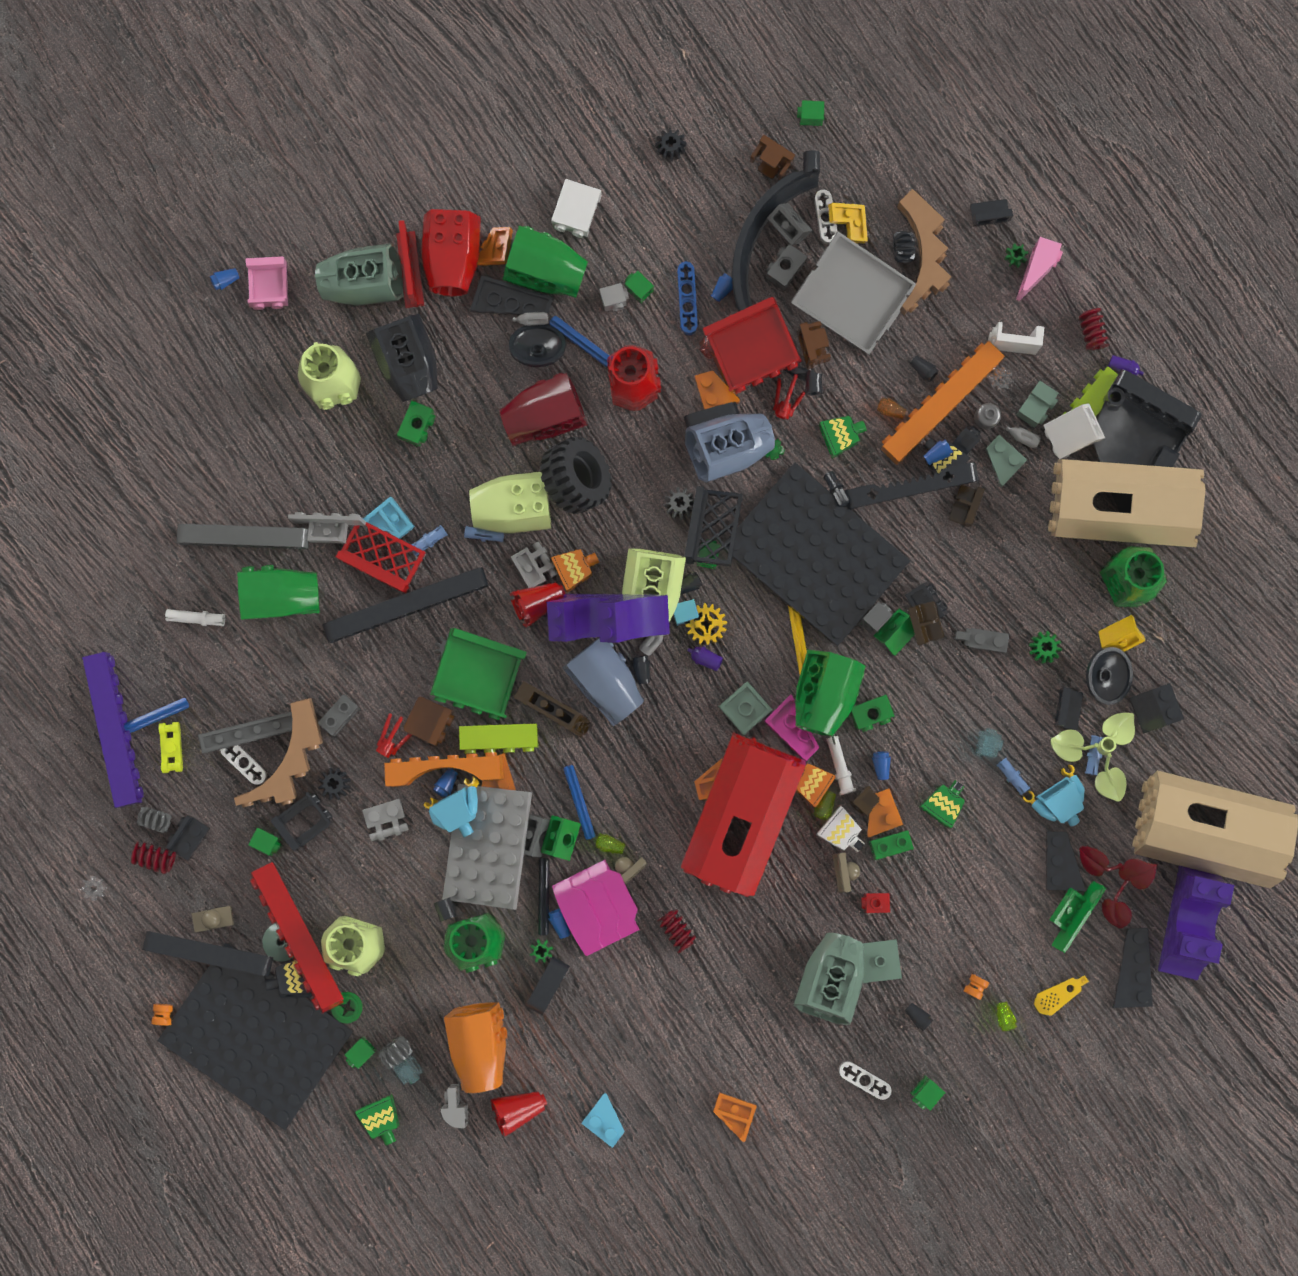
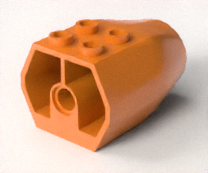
M499 1002L476 1003L454 1008L444 1017L450 1056L460 1078L462 1090L465 1093L485 1092L496 1089L503 1084L507 1029L503 1027L504 1011L503 1008H500Z

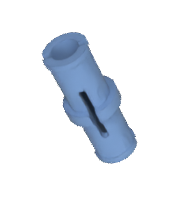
M440 525L430 533L423 534L422 538L411 545L424 551L429 547L432 548L437 541L448 534ZM412 551L415 556L419 554L415 551Z
M466 526L464 537L481 539L482 542H486V540L503 542L504 533Z
M1091 735L1090 745L1099 743L1104 737ZM1097 748L1089 749L1086 755L1088 761L1085 774L1098 776L1099 761L1102 759V754L1098 752Z
M1007 758L996 765L1007 777L1008 783L1011 782L1020 795L1031 788L1019 775V770L1016 771Z

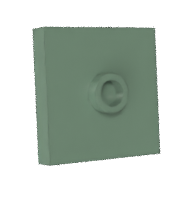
M748 681L718 706L743 736L772 711L771 707Z
M897 939L862 943L864 945L863 983L902 979Z

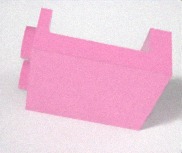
M246 258L249 280V299H247L249 306L254 310H263L264 307L281 309L283 306H288L287 262L285 258Z

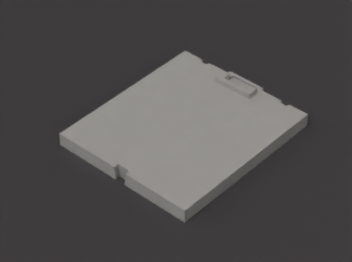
M837 231L817 261L816 265L818 267L815 271L812 270L791 303L870 354L877 344L876 341H879L885 330L890 328L900 313V308L906 301L907 294L910 295L916 283Z

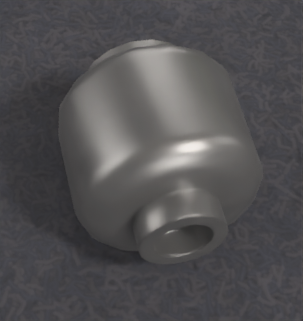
M992 403L981 405L974 415L976 425L982 429L995 427L1001 419L1000 409Z

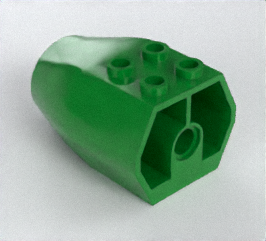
M519 226L502 280L537 292L563 294L576 298L588 260L584 259L561 240L552 237L549 233L534 231L529 226Z
M1127 547L1114 554L1099 572L1115 607L1137 608L1153 600L1167 583L1163 563L1149 547Z
M264 565L258 570H254V566L242 567V570L237 573L241 619L320 613L317 573L274 568V565Z
M807 650L796 689L795 726L815 734L833 737L855 705L866 666L854 659L835 653Z
M489 913L449 924L443 947L446 956L460 971L465 970L466 973L479 969V965L484 964L485 967H489L498 963L497 960L502 956L505 934L503 928Z

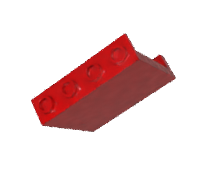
M774 297L763 300L702 328L709 339L729 386L728 390L731 393H741L746 390V386L751 384L753 386L763 383L764 378L770 376V379L777 377L781 374L780 371L786 368L788 371L797 368L798 363L802 362Z

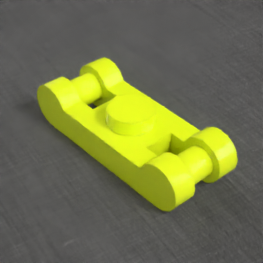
M173 722L170 725L160 723L162 773H169V771L174 770L182 772L180 723ZM167 732H173L174 738H168ZM175 757V763H169V758Z

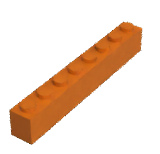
M990 341L985 345L981 343L974 350L976 354L972 358L968 356L961 363L963 367L959 371L956 369L952 371L948 376L949 380L945 384L943 382L940 383L935 389L936 393L932 397L928 395L922 401L923 406L919 410L915 408L908 415L910 419L906 423L902 421L895 428L897 432L893 436L889 434L881 442L883 444L881 451L896 465L1004 359L1005 356Z

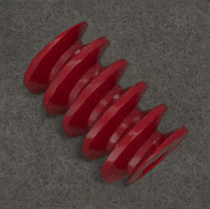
M1101 308L1090 309L1079 316V321H1082L1080 326L1084 329L1082 334L1086 336L1084 342L1088 343L1086 345L1087 350H1100L1110 345L1104 344L1109 338L1102 337L1107 330L1101 329L1105 322H1099L1103 315H1097L1098 312L1102 311Z
M139 842L136 843L131 855V864L136 865L138 863L140 867L146 865L148 870L153 868L155 872L160 870L162 874L170 872L175 861L176 852L168 856V849L162 854L161 847L154 851V845L146 849V842L141 847Z
M675 909L657 921H663L660 928L667 927L664 932L665 935L672 934L668 940H676L673 947L680 946L677 952L679 954L693 944L696 936H689L692 931L691 929L684 930L687 923H680L683 917H676L678 910Z

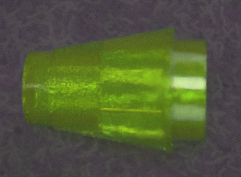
M826 791L818 805L814 808V816L825 821L832 817L835 793Z
M600 833L595 848L601 852L622 854L625 843L607 833Z
M1008 1002L996 1004L998 1024L1002 1032L1017 1028L1016 1023L1018 1022Z

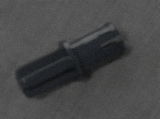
M834 471L827 472L823 478L830 488V494L834 495L839 506H846L849 503V498L843 489L844 485L839 482Z

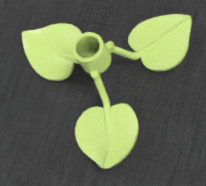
M1119 713L1106 719L1103 723L1102 731L1108 737L1093 745L1083 747L1084 739L1076 730L1062 731L1051 739L1050 743L1054 752L1065 761H1078L1082 757V750L1097 748L1100 754L1106 755L1105 772H1100L1096 776L1095 787L1106 798L1117 802L1122 800L1126 791V777L1119 768L1109 770L1108 767L1110 757L1112 756L1111 752L1115 750L1116 744L1126 745L1134 738L1135 725L1133 713Z

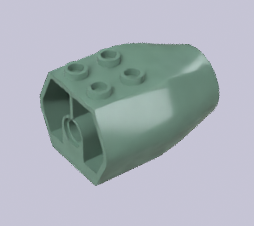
M392 243L350 249L331 256L316 265V284L323 300L359 306L398 301L403 297L401 258Z
M827 933L806 964L794 1006L800 1012L835 1024L850 1025L864 979V945L850 936Z

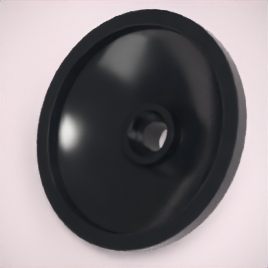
M525 325L517 329L509 340L511 356L517 362L529 367L538 368L554 364L564 355L566 349V341L563 334L550 325Z
M1105 647L1098 650L1088 664L1086 671L1087 687L1091 696L1101 704L1113 705L1120 702L1126 697L1132 685V664L1129 657L1121 649Z

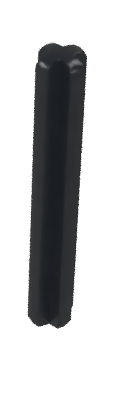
M548 858L539 859L538 934L540 936H547L549 934Z

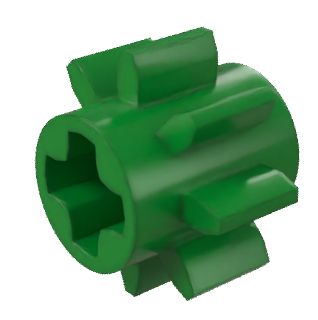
M1014 243L1012 249H1006L1005 252L1009 255L1005 256L1004 260L1009 261V267L1016 265L1019 268L1021 262H1027L1024 256L1029 252L1023 249L1024 245L1016 246Z
M538 939L537 946H530L534 949L530 956L535 955L537 957L535 962L542 959L546 963L545 957H553L549 953V950H552L553 947L547 946L548 940L543 944ZM539 946L547 949L544 956L536 953L539 950Z

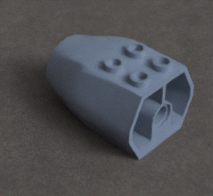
M761 413L725 415L688 427L685 432V446L698 479L706 483L747 469L772 451L775 446L772 425L766 416Z
M598 638L563 666L562 669L584 696L601 711L610 724L615 726L637 709L644 700L636 686L631 671L625 664L626 659L620 652H615L612 648L614 646L613 643L600 642V638Z

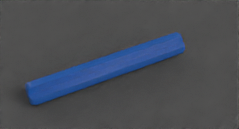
M554 316L551 318L550 326L558 329L566 338L605 367H608L607 358L609 355L559 317Z
M182 698L125 723L124 729L132 733L189 708V703L186 698Z
M569 765L564 767L565 776L585 839L589 840L595 837V833L574 766Z

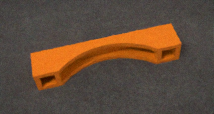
M497 752L485 753V757H478V754H466V758H459V755H447V759H440V756H430L425 761H421V757L409 758V762H402V759H390V763H384L386 787L409 786L425 773L443 768L461 769L473 774L482 781L504 780L503 756H497Z

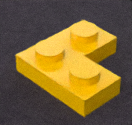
M830 203L828 205L830 223L846 224L847 238L853 242L862 244L868 242L865 205Z

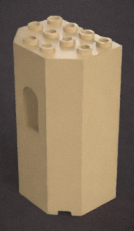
M1058 459V462L1054 463L1053 474H1056V482L1052 483V493L1055 494V501L1050 503V512L1053 513L1052 520H1049L1048 531L1051 532L1052 536L1184 547L1197 546L1198 539H1195V536H1198L1202 529L1205 483L1201 481V478H1204V470ZM1099 492L1132 494L1131 513L1098 511L1093 506V497Z
M1158 770L1152 776H1149L1147 781L1143 782L1142 792H1144V796L1139 803V810L1142 812V816L1137 818L1135 828L1138 831L1132 843V846L1135 847L1134 854L1270 889L1285 879L1287 871L1284 869L1287 868L1288 863H1291L1294 857L1298 830V815L1294 814L1296 810L1295 805ZM1191 804H1200L1227 811L1224 829L1193 821L1188 815V807Z

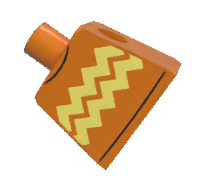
M581 549L551 557L567 593L592 576L590 567L599 563L595 552L584 557Z
M807 763L796 791L815 808L836 776Z

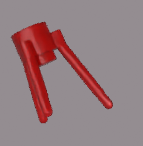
M797 374L793 377L785 401H781L780 404L781 378L777 380L773 411H775L774 415L778 418L788 420L789 416L792 417L805 395L803 391L792 408H790L789 400L798 377Z
M391 713L388 714L381 737L376 744L378 746L376 751L387 758L391 754L395 756L398 749L412 736V734H408L394 747L395 743L391 740L403 720L401 716L388 739L385 738L392 717Z

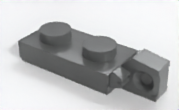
M966 628V632H955L954 640L964 641V646H968V648L1007 653L1009 634Z

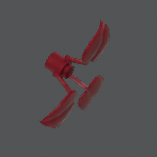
M1081 846L1079 848L1081 863L1089 874L1102 876L1104 870L1109 872L1119 869V876L1125 880L1115 895L1114 901L1107 898L1102 903V912L1107 921L1113 926L1123 929L1130 923L1132 913L1125 903L1118 901L1120 894L1129 881L1137 889L1148 888L1154 880L1157 865L1139 859H1129L1124 864L1119 863L1116 866L1107 867L1109 859L1104 853L1092 847Z

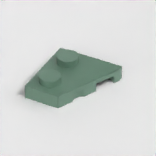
M1000 435L985 449L1001 487L1027 461L1023 455Z

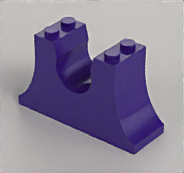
M565 594L562 599L547 602L549 641L566 642L581 638L600 637V642L618 643L634 638L670 634L668 595Z
M1179 865L1158 971L1198 980L1201 972L1208 964H1219L1223 944L1215 938L1216 922L1222 907L1227 908L1231 905L1234 885L1224 883L1222 876Z

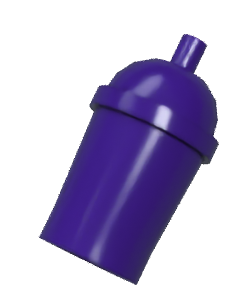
M1112 355L1108 367L1116 373H1119L1121 369L1129 371L1136 376L1138 374L1143 376L1144 373L1139 371L1140 367L1134 360L1131 361Z
M697 646L694 649L688 648L687 650L691 653V659L695 664H700L716 672L723 661V657L711 652L704 646Z

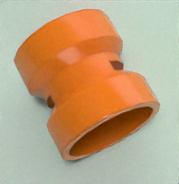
M971 974L969 978L970 983L965 986L963 991L981 1000L983 997L982 992L988 987L989 982Z
M153 1004V1011L155 1013L151 1024L171 1025L170 1013L173 1011V1005Z

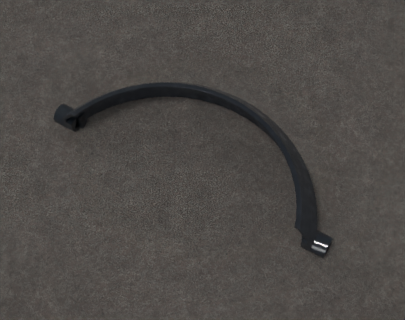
M805 151L803 153V170L792 172L779 180L758 200L749 213L738 237L733 257L732 283L738 312L752 306L748 284L749 264L755 243L769 221L767 217L778 205L785 204L798 195L818 187L820 174L819 151ZM800 365L789 371L787 368L784 369V371L792 376L797 374V378L805 382L806 395L816 396L823 394L822 374L815 373L814 370H808Z

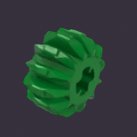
M1046 631L1044 635L1042 632L1037 633L1038 638L1035 636L1031 638L1034 643H1030L1029 647L1034 648V650L1029 653L1030 655L1036 654L1034 657L1035 661L1041 657V664H1044L1046 659L1049 663H1052L1053 658H1059L1056 652H1061L1062 648L1057 647L1061 643L1060 640L1054 641L1057 637L1056 634L1050 637L1049 631ZM1047 644L1049 646L1047 649L1049 650L1043 651L1042 648L1044 646L1041 645Z

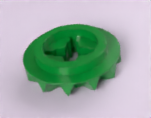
M343 992L341 993L344 998L342 1004H347L350 1001V1007L355 1011L349 1010L344 1015L345 1008L341 1005L332 1008L331 1011L337 1021L346 1024L352 1023L362 1014L363 1004L360 997L356 994Z

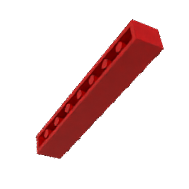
M271 862L251 872L252 879H250V883L254 890L258 889L260 893L258 898L262 906H267L269 910L267 916L271 924H276L278 928L276 933L280 941H285L287 945L285 951L289 958L293 957L296 963L293 966L298 976L302 974L305 980L302 982L307 993L311 992L313 996L311 1001L315 1009H320L321 1013H324L342 1004L344 998L274 863Z

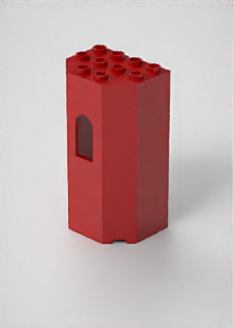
M733 732L682 860L681 868L684 869L683 871L701 879L703 884L720 886L719 889L723 892L730 893L732 891L745 897L754 896L805 769V760L770 748ZM733 816H736L752 824L740 853L735 856H729L724 853L722 843Z

